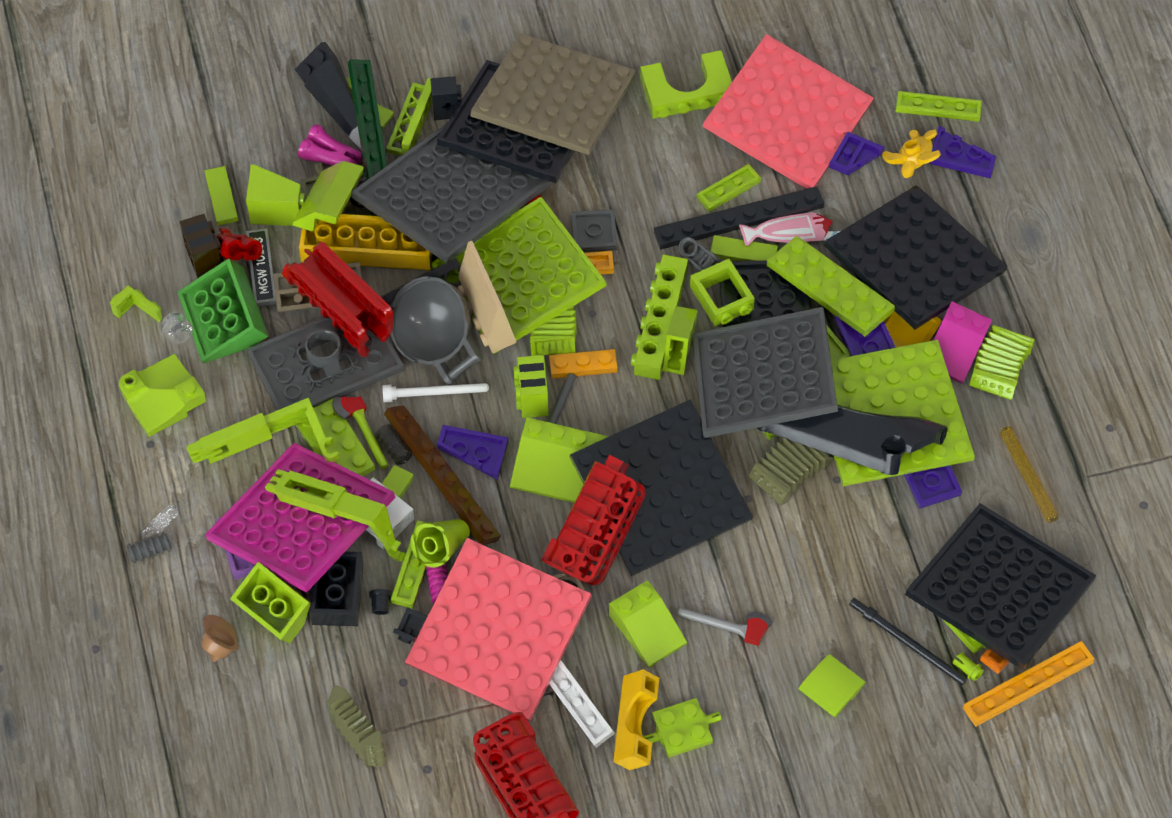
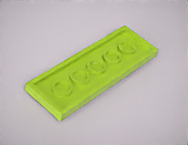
M795 236L767 260L769 268L863 336H867L895 311V305L798 236Z

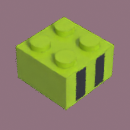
M544 355L517 357V366H513L517 410H521L522 418L549 416Z

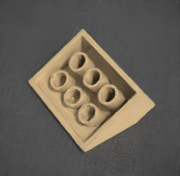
M470 241L467 244L458 275L461 282L458 289L469 300L467 303L470 312L476 316L472 318L477 331L482 329L483 332L480 334V338L484 347L489 345L491 352L495 353L517 342L474 243Z

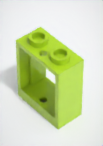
M730 259L690 276V288L715 327L727 324L732 319L745 316L754 310L755 298ZM730 278L742 298L718 309L707 293L706 288Z

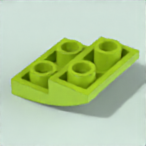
M828 654L798 689L833 717L837 718L850 700L853 701L866 682L832 655Z

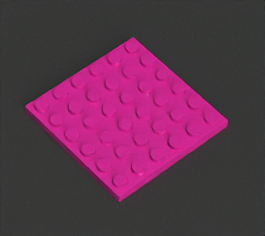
M293 443L210 528L205 536L208 541L254 565L260 562L278 578L308 592L369 525L338 515L334 519L279 501L276 494L265 489L267 483H271L270 479L272 476L277 477L275 472L278 469L286 472L291 470L344 487L350 494L385 504L386 507L396 497L393 491L335 462H328L324 457ZM300 488L302 492L308 491L307 489Z

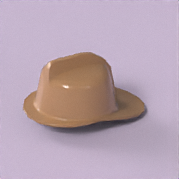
M207 615L204 618L205 632L201 645L209 653L211 661L215 662L219 658L224 659L232 651L239 649L235 630L230 623L216 615Z

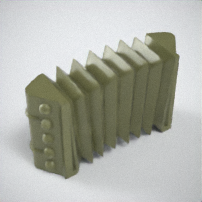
M782 438V443L777 441L776 447L770 446V453L765 452V458L761 457L760 463L756 462L748 477L756 483V486H759L771 496V499L783 505L790 500L791 492L795 493V490H798L799 484L802 485L803 479L808 480V475L812 477L813 471L818 474L819 468L825 470L832 463L834 457L829 455V453Z
M334 686L329 699L326 701L331 723H335L336 729H340L341 736L345 735L346 742H350L351 749L354 748L356 755L359 754L360 760L363 759L366 768L369 766H384L386 764V754L384 752L381 732L374 730L371 720L367 721V715L362 716V709L358 711L359 706L358 704L354 705L355 701L350 698L347 689Z

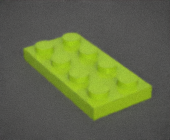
M334 399L314 407L313 409L325 437H333L334 440L333 445H329L326 448L327 453L332 454L335 451L340 453L341 457L335 463L361 476L374 471V463L347 420L340 418L335 413L332 406ZM305 420L296 424L311 451L324 457L309 421Z

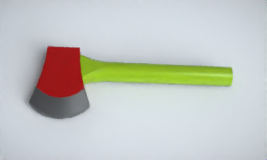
M335 397L332 404L335 413L342 419L351 416L356 419L380 469H386L389 465L365 418L364 412L367 407L362 397Z

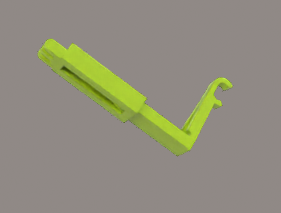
M309 398L263 416V413L257 414L199 438V441L191 443L186 447L193 463L208 459L210 464L270 440L273 438L272 434L308 420L325 460L335 462L341 457L337 451L332 454L327 453L326 448L329 445H333L334 440L333 437H325Z
M278 469L275 472L277 477L272 476L270 479L271 483H267L265 486L267 491L277 495L279 501L334 519L338 515L369 525L383 543L388 555L398 562L404 560L406 554L397 550L401 542L395 540L385 504L350 494L344 487L291 470L286 472ZM300 488L307 489L308 491L302 492Z

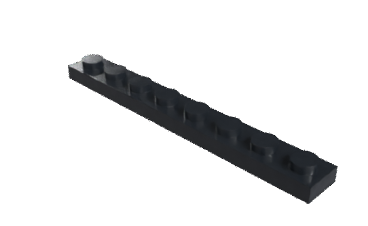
M818 186L654 227V235L661 250L677 246L687 237L700 240L739 230V225L751 227L778 217L824 208V201Z

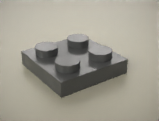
M614 209L571 212L573 239L583 252L617 250Z

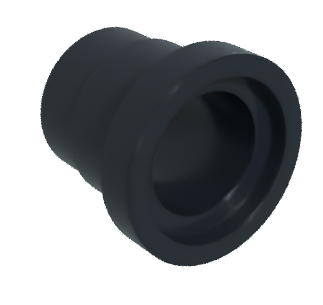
M375 589L369 592L373 614L386 615L389 613L392 591Z

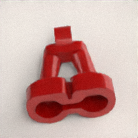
M219 228L218 231L221 233L217 237L221 244V255L224 258H230L231 260H240L241 258L244 260H257L261 257L262 244L258 240L247 235L233 234L228 228Z

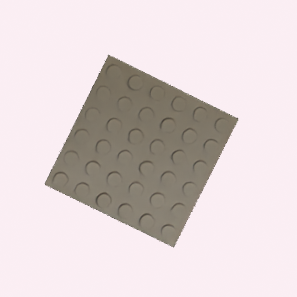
M520 33L471 109V117L589 155L636 77V70Z

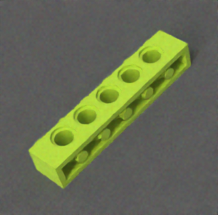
M663 254L661 263H656L655 275H657V278L651 282L650 293H652V297L647 298L645 311H648L646 317H642L640 329H643L642 335L638 334L636 347L638 351L633 353L631 359V366H634V375L657 380L661 378L666 337L676 306L680 304L688 273V259Z

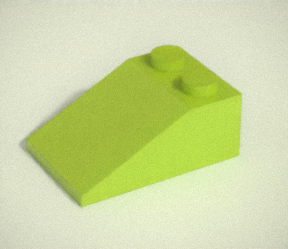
M648 580L609 603L610 618L648 668L687 644L686 639L662 598Z

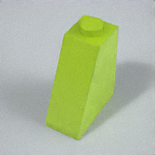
M676 306L666 337L662 371L681 375L685 374L693 342V333H695L698 310Z

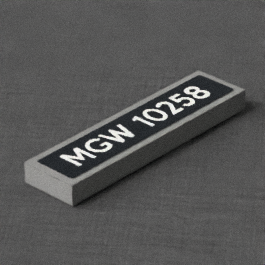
M268 229L246 231L248 237H253L262 244L261 257L257 260H249L253 294L258 307L276 305Z

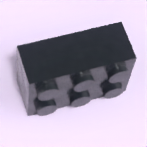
M345 551L312 586L310 603L312 625L358 626L364 565L362 552Z

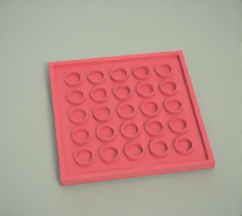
M766 34L704 121L702 127L805 189L817 185L829 167V163L846 133H852L874 98Z
M467 538L405 663L511 713L523 712L526 719L531 721L592 594Z

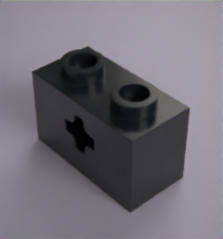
M456 76L431 78L434 121L450 119L462 100L461 84H456Z

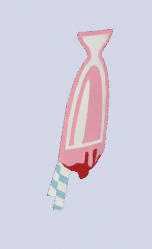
M814 212L771 219L760 224L755 229L739 225L745 246H748L756 237L785 243L791 241L795 236L800 237L805 242L826 241L840 232L828 231L829 226L833 224L832 221Z

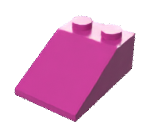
M951 302L934 340L939 342L950 378L963 384L992 319L955 302Z

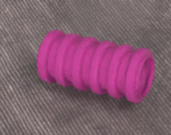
M446 563L435 568L426 566L428 582L430 584L429 589L431 590V602L433 604L448 577Z

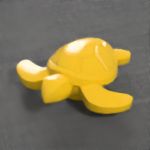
M936 129L926 132L924 136H920L917 130H911L909 132L911 140L904 143L899 154L889 151L882 153L884 161L889 164H902V176L904 178L912 177L915 169L934 161L941 155L939 150L932 152L933 145L931 139L937 135Z

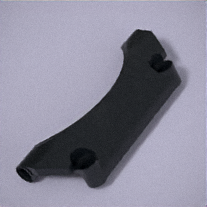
M838 405V412L757 428L762 432L780 436L878 470L887 475L899 473L901 458L905 455V452L912 453L931 443L942 445L948 430L947 426L922 417L874 414Z

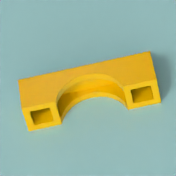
M644 669L624 675L622 682L613 762L628 770L650 765L652 742L643 737L641 725L647 709L658 698L660 678Z

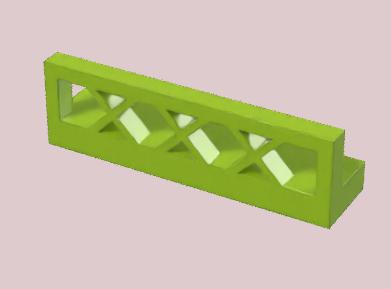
M431 78L427 79L425 85L412 83L386 147V152L402 156L416 146L432 106ZM415 91L422 92L418 100L414 97ZM416 106L413 115L409 116L408 109ZM409 123L407 131L403 133L401 126ZM403 139L401 143L402 149L393 147L395 142Z

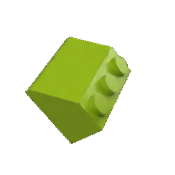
M260 562L256 563L230 598L276 637L289 644L303 628L310 607L309 601Z

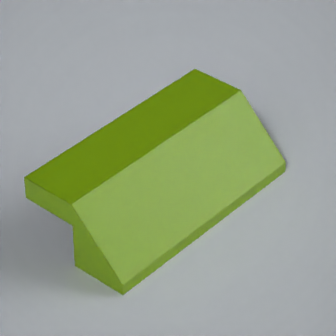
M342 161L321 171L293 221V226L314 231L319 220L336 224L352 195V191L363 174L364 167Z

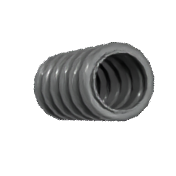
M162 532L161 536L156 534L155 538L150 536L146 541L141 539L142 542L140 543L136 541L134 545L127 544L131 561L134 564L137 563L136 560L140 559V561H143L145 557L149 559L151 555L155 557L157 553L164 554V551L170 552L172 549L165 532Z

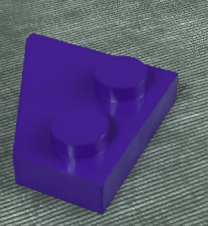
M847 132L831 159L829 168L849 176L882 155L885 147Z

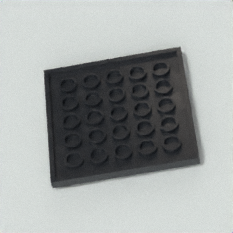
M486 60L437 138V145L557 183L575 152L574 150L471 117V109L500 66L499 63Z
M917 185L830 237L824 244L862 282L895 305V312L914 330L947 310L951 302L958 303L1003 274L1007 269V266Z
M691 399L576 451L569 456L583 484L594 462L597 461L605 465L609 455L629 465L624 475L645 487L646 496L618 551L631 577L753 519L711 437L704 438L702 420ZM623 507L619 510V515L623 512ZM629 511L626 519L630 516L631 511Z
M979 503L908 587L905 595L1013 665L1024 670L1095 581L1096 575Z

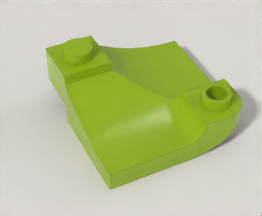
M175 353L142 371H135L134 369L123 375L119 380L122 396L148 437L188 417V411L207 402L205 392L195 377H192L185 369Z

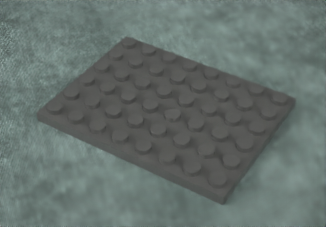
M444 125L352 191V198L441 260L449 263L466 250L468 242L473 241L475 243L550 187L553 182L437 145V138L444 129Z

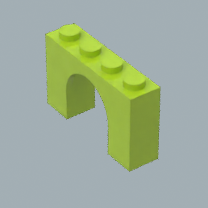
M722 50L701 54V69L705 83L699 89L691 92H682L672 88L666 81L661 63L641 66L640 81L652 119L665 118L669 115L684 114L689 111L716 106L732 83Z

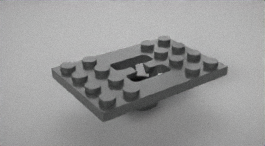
M324 317L246 349L276 411L306 398H309L314 408L335 397H343L404 371V365L389 338L386 342H381L368 330L366 333L369 340L365 343V346L369 350V355L361 357L358 349L354 348L344 337V332L341 329H335L332 325V320ZM328 341L335 343L336 350L329 356L320 357L310 352L311 348ZM306 351L307 360H303L300 353ZM348 360L351 366L341 370L339 361ZM323 368L325 377L320 380H313L311 373Z

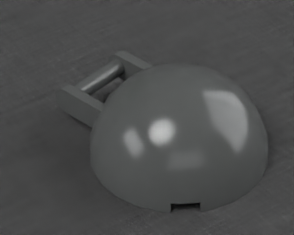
M424 276L405 284L397 293L391 307H394L391 337L396 348L403 356L414 363L435 365L441 377L448 385L454 383L455 378L473 363H479L483 359L482 353L469 334L471 330L469 305L465 297L454 285L440 278ZM465 346L470 355L450 370L445 361L455 356Z

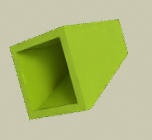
M251 164L246 196L250 224L293 226V221L305 202V193H301L300 184Z

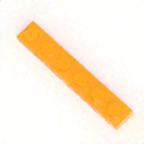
M1080 641L965 703L963 709L975 727L1093 664L1095 659L1084 643Z

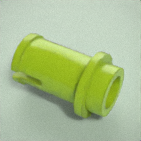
M963 652L956 656L960 660L954 659L953 664L967 674L969 680L977 681L982 676L984 670L980 664H975Z

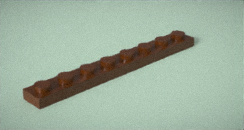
M404 405L387 408L384 413L385 417L461 520L466 522L478 543L486 545L498 542L501 537L499 532Z

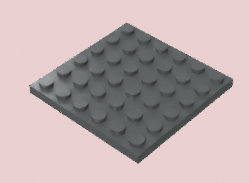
M823 307L693 333L704 438L838 412Z

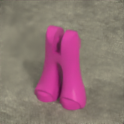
M318 124L311 127L308 138L302 141L297 153L299 159L321 162L331 166L342 161L358 165L363 159L360 151L335 140Z

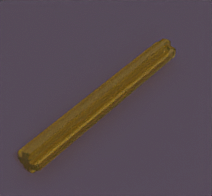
M1012 427L1002 428L1000 435L1048 523L1056 521L1058 513Z

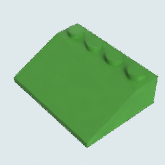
M230 258L177 292L203 363L246 350L269 337L244 267Z

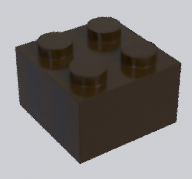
M205 214L179 221L184 245L198 279L221 264V262H224L221 255V245L218 237L216 238L214 235L215 230L212 221H207Z

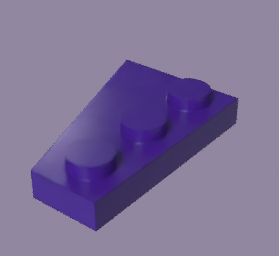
M939 125L932 152L939 150L941 155L928 164L991 179L996 156L976 145L967 144L962 141L960 136L949 134L945 131V128Z
M443 425L437 445L438 449L498 480L509 440L508 437Z

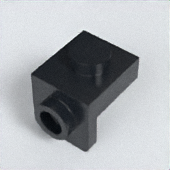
M407 607L399 627L395 628L393 633L399 635L398 640L407 644H411L412 641L415 642L428 615Z

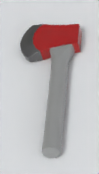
M680 607L678 612L680 617L734 632L745 638L744 642L759 646L761 639L773 622L767 615L759 612L747 614V625L736 624Z

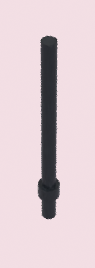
M855 597L850 601L849 605L860 612L865 620L870 623L874 622L963 686L968 678L878 615V611L873 607H867Z

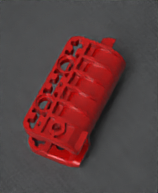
M320 241L313 247V252L310 249L304 250L309 255L304 260V263L297 264L294 262L291 265L287 263L283 268L282 275L290 285L298 287V292L301 296L309 298V302L313 307L321 309V315L324 318L332 320V325L335 329H341L344 332V337L354 348L358 349L361 357H367L369 350L365 343L369 340L366 332L370 330L381 342H386L393 330V311L324 242Z
M609 455L605 465L597 461L594 462L557 539H551L541 559L542 562L590 585L597 586L603 583L646 496V489L642 484L624 475L629 466L628 464ZM623 507V512L619 515V510ZM629 511H631L630 516L626 519ZM603 548V553L599 556V551Z
M523 712L510 714L475 733L473 737L475 763L509 818L578 817V808L537 745L536 733ZM503 731H508V732H509V733H507V734H505V735H502V734H501ZM481 737H483L485 740L489 739L488 742H486V744H479Z

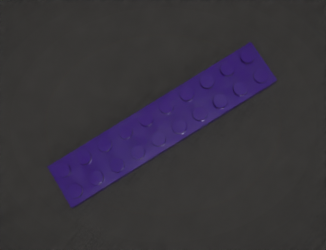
M837 316L834 318L836 327L850 356L896 348L884 321L867 336H863ZM950 465L904 474L919 509L961 496L962 494L960 485Z

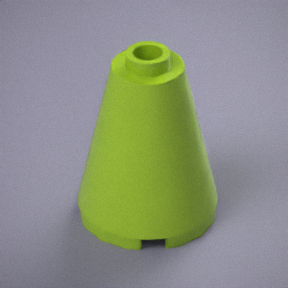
M461 519L425 522L418 525L412 534L411 548L415 557L425 562V566L439 567L444 565L466 541L470 530L466 522Z

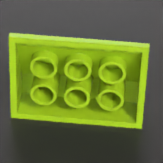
M527 417L510 488L574 503L583 486V482L569 457L570 454L609 436Z

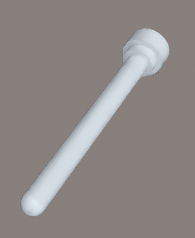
M487 383L397 389L396 386L391 387V384L382 385L383 403L397 400V397L487 392L490 387Z

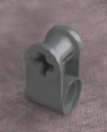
M684 238L679 244V252L693 263L692 265L699 271L721 261L719 257L693 238ZM695 245L694 251L688 254L689 246Z

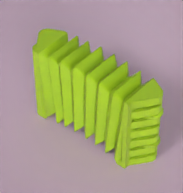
M574 306L531 332V356L575 353L577 324Z
M992 325L991 332H988L987 338L984 337L980 350H978L969 386L1012 400L1016 391L1019 372L1022 369L1024 360H1027L1028 355H1031L1036 340L1006 328Z

